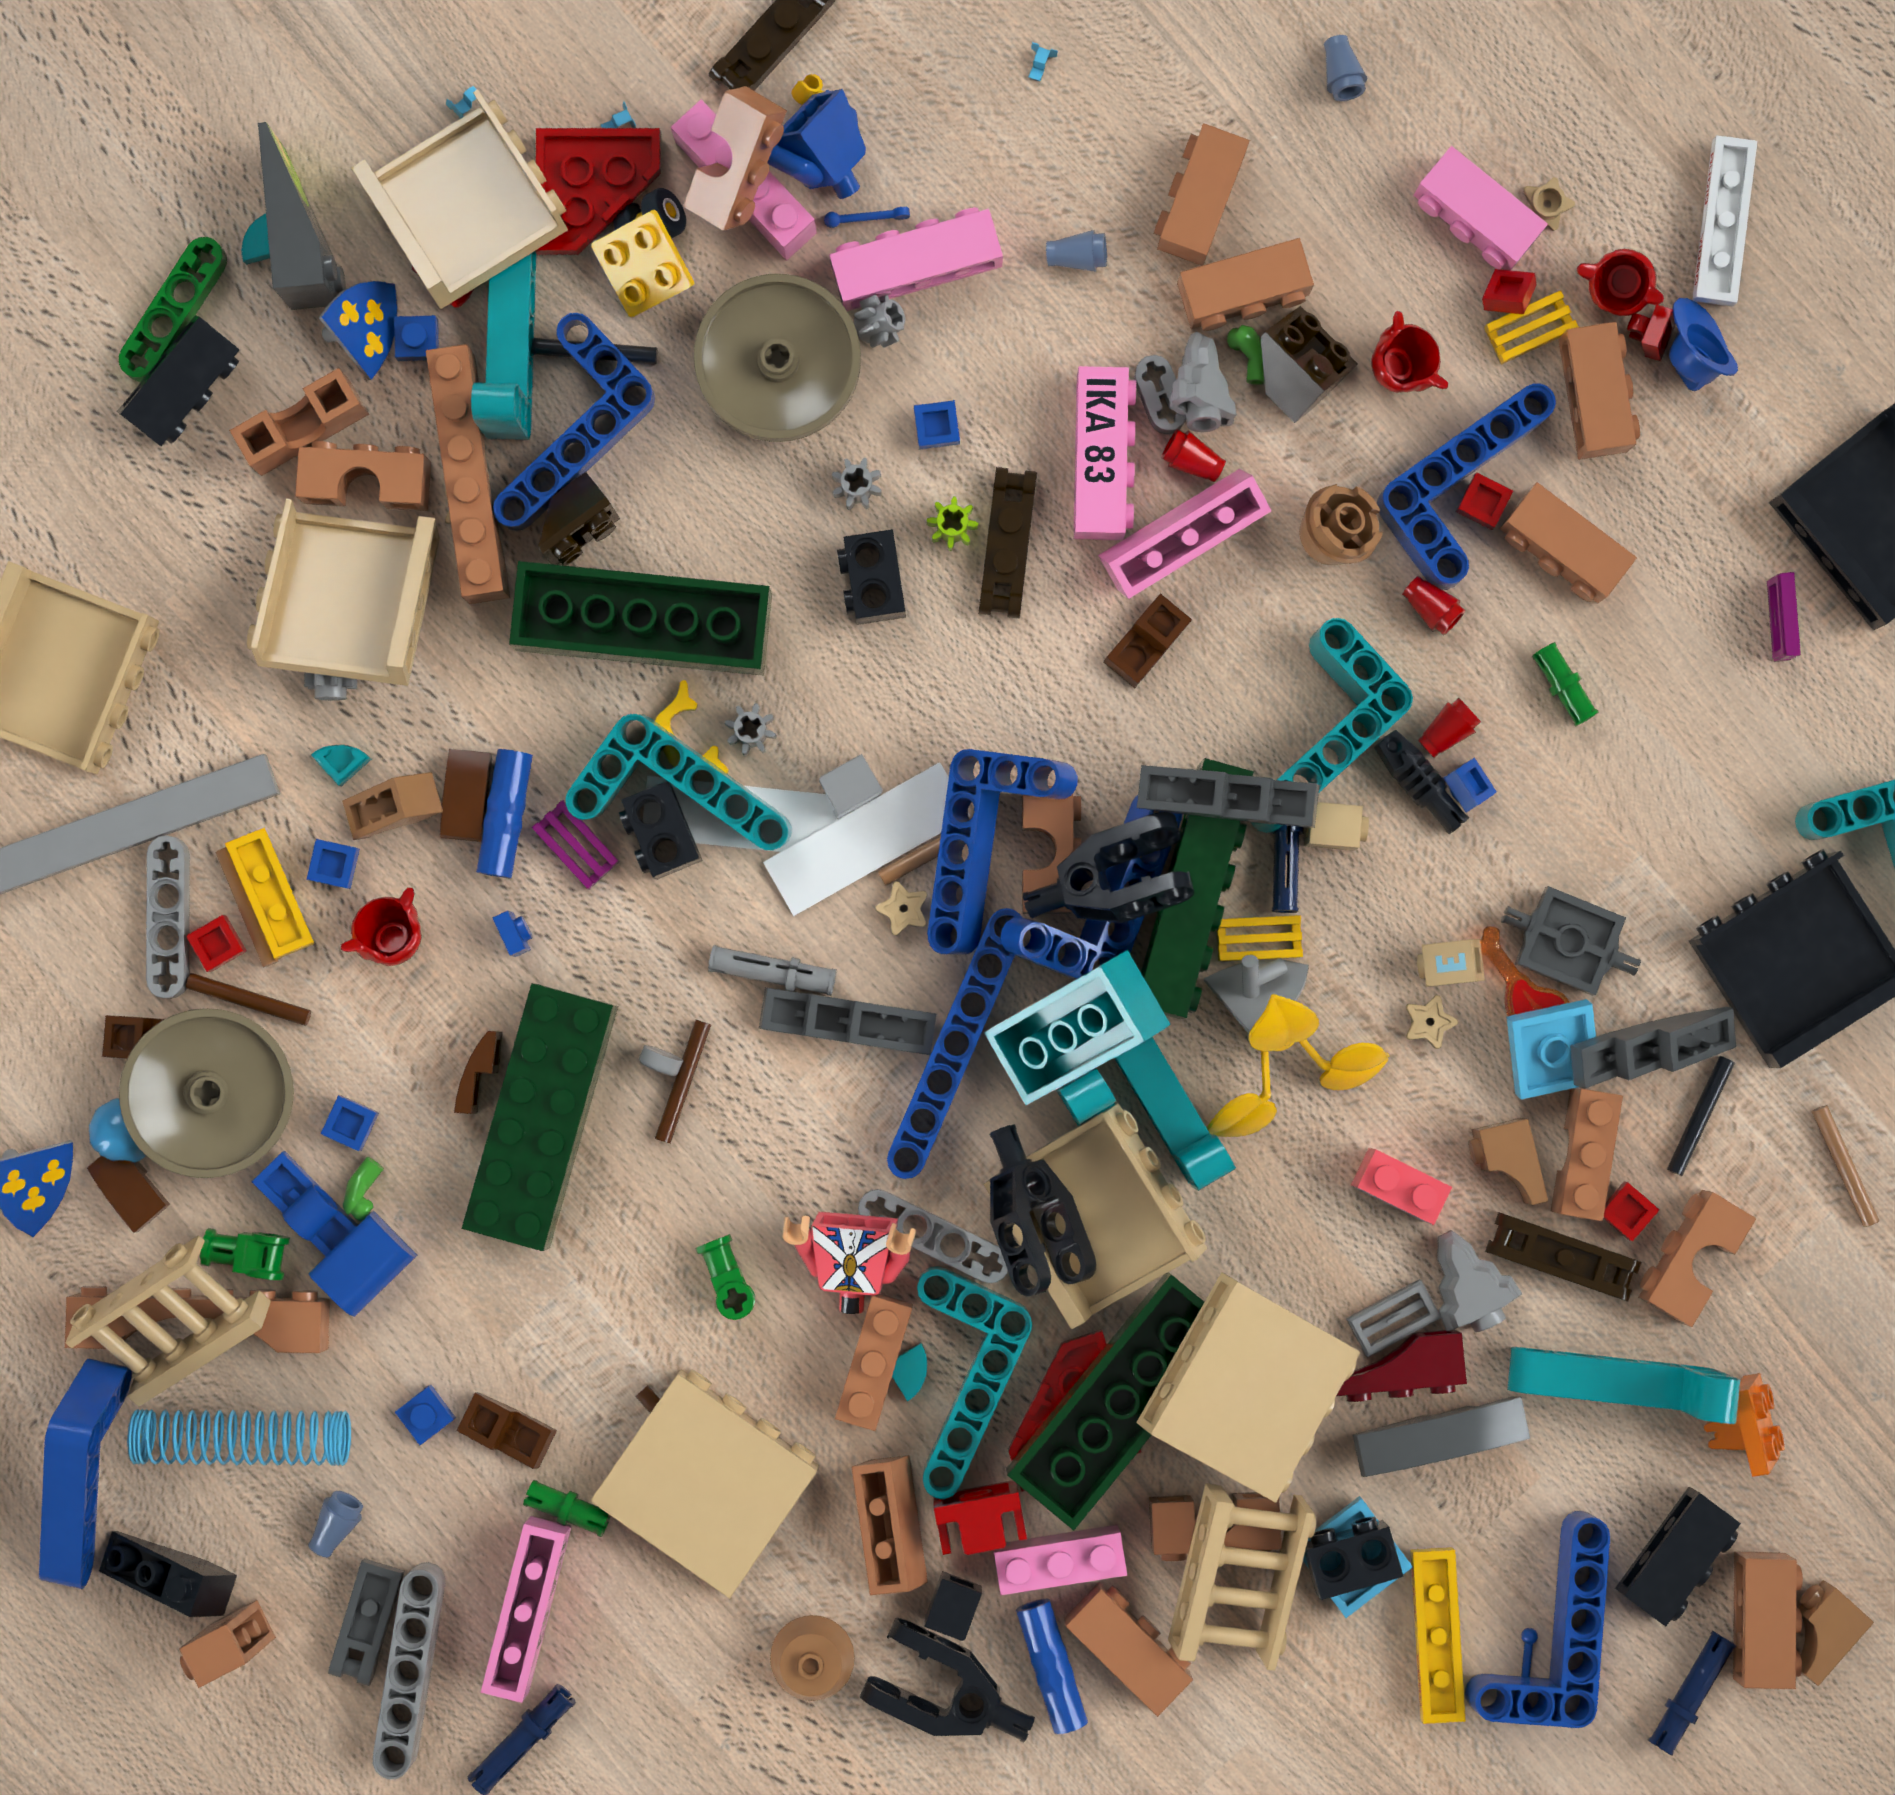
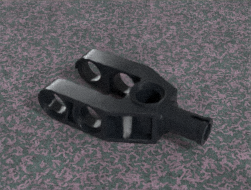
M1158 812L1092 834L1057 866L1059 874L1057 883L1023 893L1024 901L1028 900L1024 902L1030 918L1033 919L1039 915L1066 907L1077 918L1124 923L1189 900L1195 893L1189 871L1166 873L1155 878H1151L1149 875L1141 878L1142 882L1113 892H1111V886L1105 873L1109 867L1168 848L1177 843L1181 836L1176 816L1169 812ZM1093 881L1088 889L1081 891L1085 883Z
M1012 1124L990 1133L1003 1167L1000 1170V1174L990 1178V1223L1015 1289L1026 1297L1046 1292L1051 1283V1272L1044 1254L1046 1248L1057 1276L1064 1283L1075 1284L1089 1280L1096 1271V1259L1074 1198L1044 1159L1032 1162V1159L1026 1158L1016 1131V1125ZM1032 1210L1037 1220L1046 1248L1044 1246V1243H1040L1037 1232L1035 1230L1033 1221L1029 1213ZM1057 1213L1065 1221L1064 1234H1061L1055 1225ZM1014 1224L1022 1231L1023 1241L1021 1245L1016 1243L1013 1238ZM1071 1253H1074L1079 1259V1274H1076L1070 1266ZM1029 1265L1033 1266L1037 1272L1038 1282L1036 1286L1028 1279L1027 1269Z
M895 1618L887 1635L888 1639L892 1638L919 1652L918 1657L924 1660L930 1657L957 1670V1676L961 1677L962 1680L954 1691L950 1706L946 1709L875 1676L868 1677L860 1694V1698L864 1702L932 1736L982 1735L985 1728L988 1729L990 1726H993L1020 1739L1023 1743L1026 1741L1029 1735L1028 1730H1031L1035 1717L1029 1716L1001 1702L1000 1687L971 1650L908 1620ZM967 1693H975L982 1698L984 1704L977 1711L971 1712L962 1707L960 1699Z

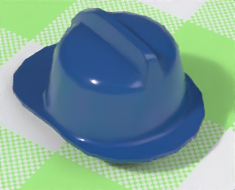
M1688 298L1676 300L1673 303L1672 313L1679 332L1669 350V359L1687 388L1697 391L1704 385L1714 381L1721 374L1734 376L1738 372V364L1729 352L1722 333L1712 316L1693 300Z

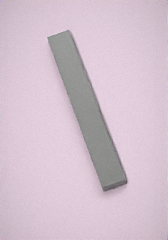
M261 754L0 848V894L279 795L280 791L267 755Z

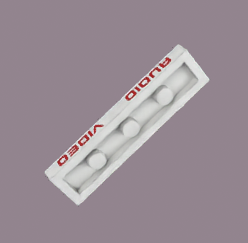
M1718 135L1712 140L1692 298L1695 302L1732 307L1738 302L1757 141Z

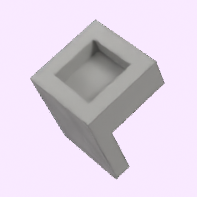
M862 754L826 773L819 779L822 788L834 807L833 813L837 819L879 797L883 791Z

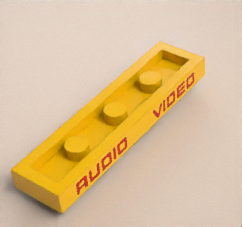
M1453 1547L1410 1549L1411 1565L1413 1566L1411 1570L1420 1720L1423 1724L1466 1722L1455 1549Z

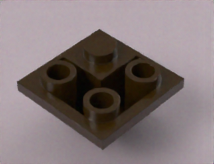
M1301 306L1273 325L1261 336L1265 394L1294 423L1311 411L1358 365L1350 356L1348 349L1342 343L1335 341L1321 327L1320 321L1313 314L1306 312Z
M584 472L551 498L538 544L539 550L550 564L558 565L561 563L564 566L569 565L583 553L581 547L592 539H595L596 542L603 540L616 529L614 523L620 519L618 514L587 472Z

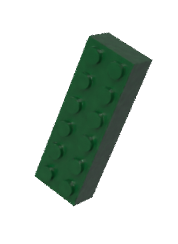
M518 561L509 645L519 652L764 676L772 591L770 586Z
M1204 758L1196 769L1243 776H1253L1254 771ZM1185 814L1183 816L1179 831L1181 838L1175 845L1168 873L1189 871L1195 893L1193 897L1183 903L1157 911L1141 969L1142 976L1166 1016L1185 1019L1188 1012H1196L1202 988L1196 986L1199 972L1203 973V971L1207 972L1213 953V947L1207 945L1210 932L1218 931L1225 906L1218 905L1221 891L1225 892L1226 889H1230L1236 865L1229 864L1232 851L1236 852L1237 848H1241L1247 828L1246 824L1240 823L1238 820Z
M531 983L461 1229L539 1251H545L550 1248L619 1006Z
M1169 1272L1161 1277L1006 1467L1008 1477L1073 1531L1152 1436L1136 1422L1204 1304L1201 1298Z

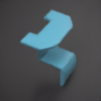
M1032 42L1031 49L1036 52L1029 78L1040 81L1048 57H1057L1058 51L1039 47V44Z
M474 86L467 89L463 93V99L455 105L452 101L446 99V105L459 116V119L464 117L463 114L472 108V102L476 100L473 92L477 89Z
M624 101L622 105L624 111L612 115L611 121L601 124L602 128H618V126L628 122L632 128H636V124L631 118Z

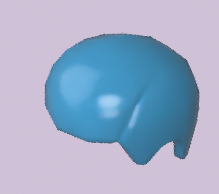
M119 1098L112 1099L95 1110L89 1124V1140L93 1149L99 1152L100 1156L111 1161L127 1160L132 1162H138L146 1156L135 1144L125 1127Z

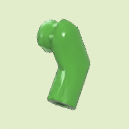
M1241 325L1239 328H1232L1227 335V343L1231 349L1241 350L1248 358L1246 382L1255 385L1265 384L1261 337L1250 326Z
M370 1157L365 1158L349 1179L344 1196L343 1209L347 1215L352 1214L358 1221H363L372 1210L373 1203L363 1196L384 1169Z

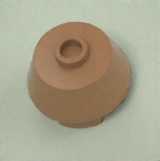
M1334 484L1318 490L1310 498L1300 524L1299 535L1302 546L1309 556L1324 565L1352 564L1367 559L1375 550L1383 533L1379 532V523L1376 516L1380 512L1379 506L1371 495L1357 486L1354 489H1349Z
M817 1615L799 1617L786 1624L775 1637L770 1652V1665L778 1684L788 1694L806 1701L823 1700L839 1692L850 1679L855 1662L853 1644L846 1631L833 1620Z

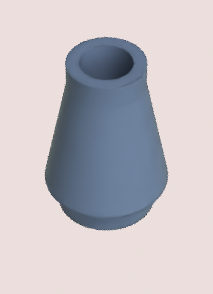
M1346 35L1330 37L1324 42L1327 91L1333 94V98L1336 101L1355 99L1365 92L1367 76L1349 44L1348 37Z
M1091 230L1056 241H1047L1046 257L1048 266H1061L1094 272L1097 271V267H1106L1107 243L1105 233L1095 234V230Z
M334 1491L331 1497L324 1499L313 1537L308 1544L311 1551L326 1558L332 1555L335 1548L362 1520L360 1513L363 1505L357 1498L343 1491Z

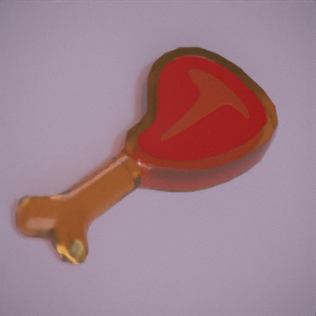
M1492 926L1484 928L1482 938L1480 939L1481 952L1490 959L1506 982L1504 1005L1507 1016L1570 1003L1563 993L1556 989L1537 986L1528 976L1520 972L1501 948L1500 930Z

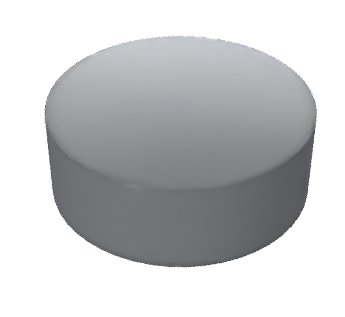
M644 1045L639 1057L641 1064L671 1076L678 1075L683 1063L680 1057L649 1045Z

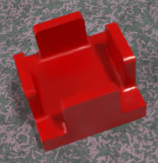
M1013 1480L957 1490L954 1495L945 1499L934 1497V1513L943 1555L951 1554V1543L947 1523L957 1522L959 1525L963 1551L966 1555L1004 1548L1006 1546L1002 1520L1004 1512H1014L1019 1541L1026 1540L1027 1535L1017 1483Z

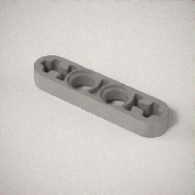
M165 835L154 839L147 851L146 981L147 987L152 994L160 998L172 999L179 997L186 991V982L189 977V940L186 936L190 931V854L185 842L179 838ZM169 843L171 849L178 851V857L170 860V872H179V879L158 878V872L167 873V863L165 860L159 859V851H165ZM171 884L178 890L179 899L176 905L166 909L160 905L157 896L163 886ZM166 926L175 928L179 936L177 945L170 950L161 948L157 940L158 933ZM158 955L165 957L178 956V963L169 961V972L171 975H176L178 980L177 984L170 985L168 992H166V986L158 982L159 976L166 975V962H157Z
M880 1189L871 1190L865 1193L859 1202V1215L864 1216L870 1215V1209L865 1207L868 1200L875 1202L878 1196L886 1200L884 1207L894 1213L896 1212L897 1204L905 1207L906 1209L898 1217L897 1231L905 1234L903 1222L908 1216L919 1215L923 1217L927 1222V1231L924 1236L914 1239L912 1247L980 1281L995 1283L1002 1280L1008 1273L998 1245L887 1191ZM949 1233L959 1234L965 1241L964 1251L957 1257L946 1256L941 1250V1240ZM973 1241L981 1244L976 1253L984 1257H989L992 1252L998 1254L997 1261L1002 1265L1000 1271L992 1270L989 1275H986L982 1272L983 1264L972 1259L971 1267L962 1264L970 1254Z

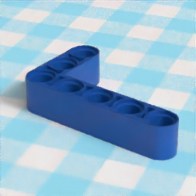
M570 313L562 317L557 326V337L566 352L599 385L605 394L496 497L493 505L494 515L501 524L510 530L519 531L529 527L549 508L554 494L584 472H587L654 407L655 395L647 379L588 317L580 313ZM578 325L586 327L588 329V336L583 343L575 345L567 341V333L572 327ZM603 356H612L617 359V367L609 375H601L595 369L597 361ZM632 386H640L646 390L644 401L636 406L628 405L624 401L625 392ZM601 415H612L616 420L613 431L604 435L595 432L594 424L596 419ZM572 443H581L585 446V456L578 463H569L564 458L565 449ZM544 471L552 472L555 476V483L552 489L546 492L537 491L534 486L536 476ZM512 500H521L525 506L522 517L515 521L507 520L504 515L507 503Z
M1540 383L1526 386L1395 478L1379 495L1377 505L1380 508L1379 514L1429 583L1442 590H1448L1455 587L1467 575L1469 569V560L1465 552L1429 503L1539 427L1554 411L1556 405L1554 393L1548 386ZM1524 399H1536L1542 407V413L1540 415L1529 413L1524 406ZM1496 421L1503 423L1508 429V438L1500 439L1494 436L1490 429V423ZM1457 446H1469L1475 454V460L1473 462L1462 461L1457 455ZM1423 470H1436L1441 476V485H1428L1423 479ZM1392 492L1402 493L1408 501V508L1405 510L1393 508L1389 502V494ZM1415 526L1427 527L1432 534L1431 543H1419L1413 535V528ZM1438 560H1450L1456 567L1455 577L1447 578L1442 576L1437 568Z
M974 749L961 750L954 756L950 765L927 932L928 942L935 952L940 954L966 955L973 952L978 946L1000 792L1057 800L1066 799L1074 793L1078 784L1077 773L1070 764L1044 758ZM979 761L980 772L975 778L973 769L976 762ZM1016 765L1018 775L1014 783H1012L1010 773ZM1054 770L1056 780L1054 785L1049 788L1048 776ZM973 803L974 814L973 817L969 819L968 808L969 805ZM967 844L969 854L967 859L964 861L962 858V850L963 847ZM959 886H961L963 890V896L961 901L958 903L956 898V892ZM955 927L957 931V939L956 942L953 944L951 941V932L952 929Z
M1137 795L1131 803L1124 823L1154 814V810L1137 808ZM1173 813L1176 816L1179 828L1183 814ZM1172 846L1107 868L1105 873L1111 886V892L1124 888L1128 881L1129 886L1142 882L1141 878L1150 875L1151 878L1160 876ZM1144 916L1124 923L1114 922V931L1110 936L1108 935V927L1111 922L1086 919L1079 938L1044 923L1016 917L1005 923L1001 932V942L1009 953L1075 980L1093 970V965L1098 959L1099 964L1102 965L1126 950L1130 953ZM1028 930H1030V941L1028 945L1024 947L1023 937ZM1065 945V955L1059 961L1058 952L1061 946Z
M90 1358L87 1359L49 1421L44 1442L39 1579L41 1581L78 1589H84L88 1583L95 1555L100 1445L127 1397L132 1379V1371L127 1366Z
M1574 1511L1565 1517L1561 1526L1549 1678L1497 1674H1478L1467 1683L1465 1697L1468 1704L1485 1720L1567 1728H1582L1591 1724L1594 1720L1598 1705L1610 1531L1603 1521L1590 1513ZM1591 1523L1593 1527L1591 1538L1586 1542L1580 1543L1578 1540L1580 1528L1585 1524ZM1588 1566L1590 1571L1588 1580L1582 1585H1576V1572L1581 1567ZM1585 1609V1622L1581 1626L1573 1628L1571 1624L1572 1616L1576 1611ZM1576 1652H1582V1664L1575 1670H1569V1658ZM1489 1689H1496L1497 1697L1493 1704L1481 1706L1483 1693ZM1531 1692H1538L1537 1704L1531 1709L1524 1710L1523 1700L1526 1695ZM1573 1695H1579L1580 1703L1577 1709L1573 1712L1565 1713V1703L1568 1698Z

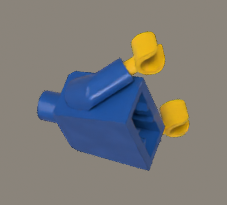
M810 74L803 81H798L791 91L794 100L802 104V106L783 125V135L779 143L772 149L768 164L800 181L809 189L832 186L837 197L844 199L856 193L860 188L851 169L866 153V147L858 127L857 112L849 105L843 89L826 90L824 92L821 90L823 83L820 77L816 74Z

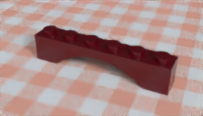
M1455 1329L1451 1331L1439 1330L1412 1333L1398 1348L1380 1360L1354 1370L1351 1377L1344 1381L1336 1396L1346 1395V1401L1361 1402L1371 1400V1393L1388 1392L1389 1398L1414 1396L1413 1389L1430 1388L1431 1394L1456 1392L1455 1385L1467 1384L1462 1333Z

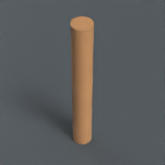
M941 836L877 871L885 886L937 858Z
M227 847L216 851L218 861L263 968L279 962L278 959L275 960Z
M1828 1105L1814 1109L1811 1112L1863 1227L1878 1223L1879 1218Z

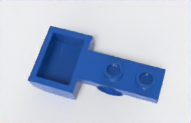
M286 1151L279 1154L252 1181L282 1212L286 1223L303 1239L311 1241L325 1255V1258L308 1274L342 1310L353 1317L418 1256L375 1211L371 1212L358 1225Z

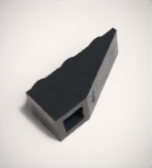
M112 1531L99 1572L188 1617L224 1616L237 1578L236 1574L205 1559L119 1531Z

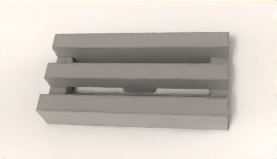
M1419 1279L1346 1318L1352 1328L1357 1341L1360 1343L1365 1356L1369 1357L1435 1322L1441 1316L1422 1280ZM1416 1293L1419 1294V1299L1369 1326L1361 1328L1360 1323ZM1426 1307L1427 1314L1373 1343H1369L1367 1337Z

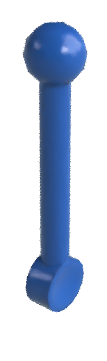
M898 207L887 211L844 215L829 212L824 217V223L829 228H835L839 223L891 218L903 220L910 218V209L908 207Z
M1525 1628L1521 1633V1638L1524 1642L1521 1676L1530 1677L1533 1644L1537 1641L1538 1634L1533 1628ZM1528 1694L1523 1700L1524 1710L1532 1708L1528 1702Z

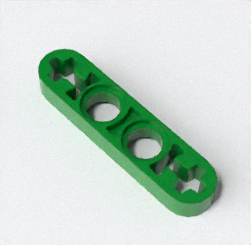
M198 237L187 246L122 347L119 354V365L121 370L131 379L138 382L143 380L197 314L224 272L227 265V255L214 239ZM212 249L211 254L215 257V261L212 264L208 262L202 264L198 254L201 251L209 253ZM189 267L195 273L198 271L204 278L201 283L192 274L186 272ZM182 282H190L195 287L193 298L185 303L175 301V287ZM161 316L171 318L173 325L171 332L165 337L153 336L151 328L153 322ZM144 337H147L154 345L159 346V350L156 352L151 347L148 349V346L142 342ZM145 353L144 358L149 362L145 369L140 366L135 369V364L131 362L134 355L142 357Z

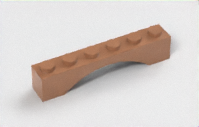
M467 344L426 350L461 597L469 604L509 599L510 591L505 557L493 510L484 437L472 417L473 383H479L475 355Z
M106 1286L81 1287V1293L66 1297L65 1342L73 1326L70 1323L73 1315L85 1304L92 1306L109 1295L107 1294ZM171 1288L203 1318L215 1319L224 1313L208 1297L191 1296V1288ZM225 1289L233 1296V1289ZM250 1290V1296L257 1291H261L271 1301L262 1329L253 1335L262 1339L277 1353H321L328 1350L330 1299L318 1298V1291L311 1290L292 1291V1298L275 1297L276 1290ZM153 1296L137 1305L155 1322L177 1318ZM234 1297V1298H235L236 1300L239 1299V1298H242L243 1300H245V1299L248 1298V1297ZM123 1316L118 1317L107 1325L124 1341L138 1331ZM89 1336L73 1347L106 1349L92 1336Z

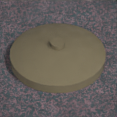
M765 274L749 278L734 285L711 305L703 317L696 335L694 367L697 381L706 402L713 412L729 427L758 440L769 442L793 441L822 430L833 422L845 409L853 396L859 380L861 369L860 343L855 325L842 303L827 289L813 281L795 275Z
M209 1008L193 1009L172 1015L148 1030L131 1050L124 1064L119 1083L121 1115L128 1133L138 1148L161 1167L180 1175L195 1178H214L230 1175L260 1160L271 1150L283 1134L291 1114L294 1095L291 1069L283 1050L276 1040L264 1028L249 1018L234 1012Z

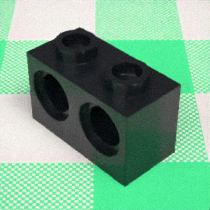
M893 529L843 537L845 548L838 549L837 554L840 573H849L851 589L843 590L847 615L855 614L857 625L906 618ZM871 548L877 551L880 557L874 566L863 567L856 561L857 554L862 549ZM870 589H879L885 594L886 599L880 607L869 608L862 602V597Z
M663 782L621 799L625 810L619 812V816L627 835L633 833L636 835L640 849L635 850L634 853L643 874L651 872L652 877L658 880L703 861L670 782ZM648 802L659 803L661 807L660 818L652 824H645L640 818V810ZM665 840L674 841L677 846L676 857L667 863L659 862L655 855L658 844Z
M1366 1517L1353 1521L1351 1523L1352 1529L1336 1533L1334 1528H1329L1314 1533L1311 1540L1307 1542L1305 1557L1315 1592L1320 1600L1404 1577L1390 1527L1384 1520L1376 1521V1517ZM1369 1540H1379L1382 1545L1380 1554L1371 1560L1362 1558L1361 1549L1363 1545ZM1331 1551L1340 1553L1341 1562L1335 1570L1324 1571L1320 1568V1560L1324 1554Z

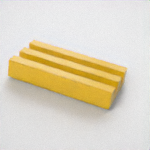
M1561 290L1529 304L1524 314L1510 313L1485 325L1484 329L1501 365L1560 338L1567 329L1579 327L1576 320H1572L1570 316L1571 310L1568 305H1565L1563 301L1564 295ZM1554 305L1555 311L1498 336L1496 331ZM1561 319L1562 326L1508 351L1505 350L1504 344Z
M1301 915L1222 919L1217 931L1218 961L1242 960L1247 955H1254L1258 959L1303 957ZM1291 925L1292 931L1290 933L1226 935V928ZM1292 941V949L1227 952L1226 945Z

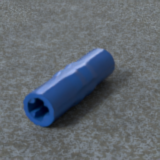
M507 749L497 750L491 790L487 799V812L484 818L477 873L512 878L518 839L522 829V816L526 807V792L533 758L531 754Z
M1039 1599L1016 1609L1017 1616L1054 1734H1065L1087 1725L1088 1720L1050 1599Z

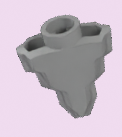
M1195 332L1189 337L1182 359V366L1178 369V378L1173 382L1172 394L1170 396V408L1178 414L1185 416L1188 429L1194 432H1210L1220 426H1231L1237 415L1235 402L1229 396L1227 380L1219 370L1218 352L1213 338H1208L1199 332Z
M1452 1230L1438 1236L1437 1260L1444 1273V1277L1439 1285V1291L1444 1303L1438 1311L1445 1330L1451 1331L1471 1324L1474 1332H1481L1506 1319L1502 1308L1522 1295L1510 1275H1501L1493 1262L1478 1259L1471 1244Z

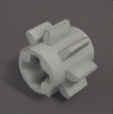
M875 294L860 301L862 310L854 315V325L858 337L862 341L870 343L872 348L880 344L885 348L898 342L897 332L904 330L905 315L902 307L895 300H889L888 295L878 298Z
M863 458L860 465H852L848 459H844L846 469L843 473H832V478L836 482L841 483V486L833 491L834 498H840L844 495L847 499V510H851L854 503H862L863 507L867 510L869 509L868 499L871 494L874 496H881L882 490L872 484V482L881 477L880 470H874L870 473L867 469V458ZM857 476L863 477L866 488L859 487L856 492H852L848 480L854 482Z
M304 672V687L315 689V699L346 700L347 689H357V679Z
M757 703L752 707V712H744L740 706H736L739 716L735 721H725V725L734 729L735 732L734 735L728 738V743L733 745L740 741L743 744L742 754L745 756L749 753L750 747H758L759 751L765 753L763 742L766 738L776 739L777 737L776 733L767 730L766 726L774 720L773 715L769 714L762 718L759 715L760 707ZM748 720L754 725L762 724L757 728L759 736L751 739L748 734L742 737L740 735L745 731L743 723Z

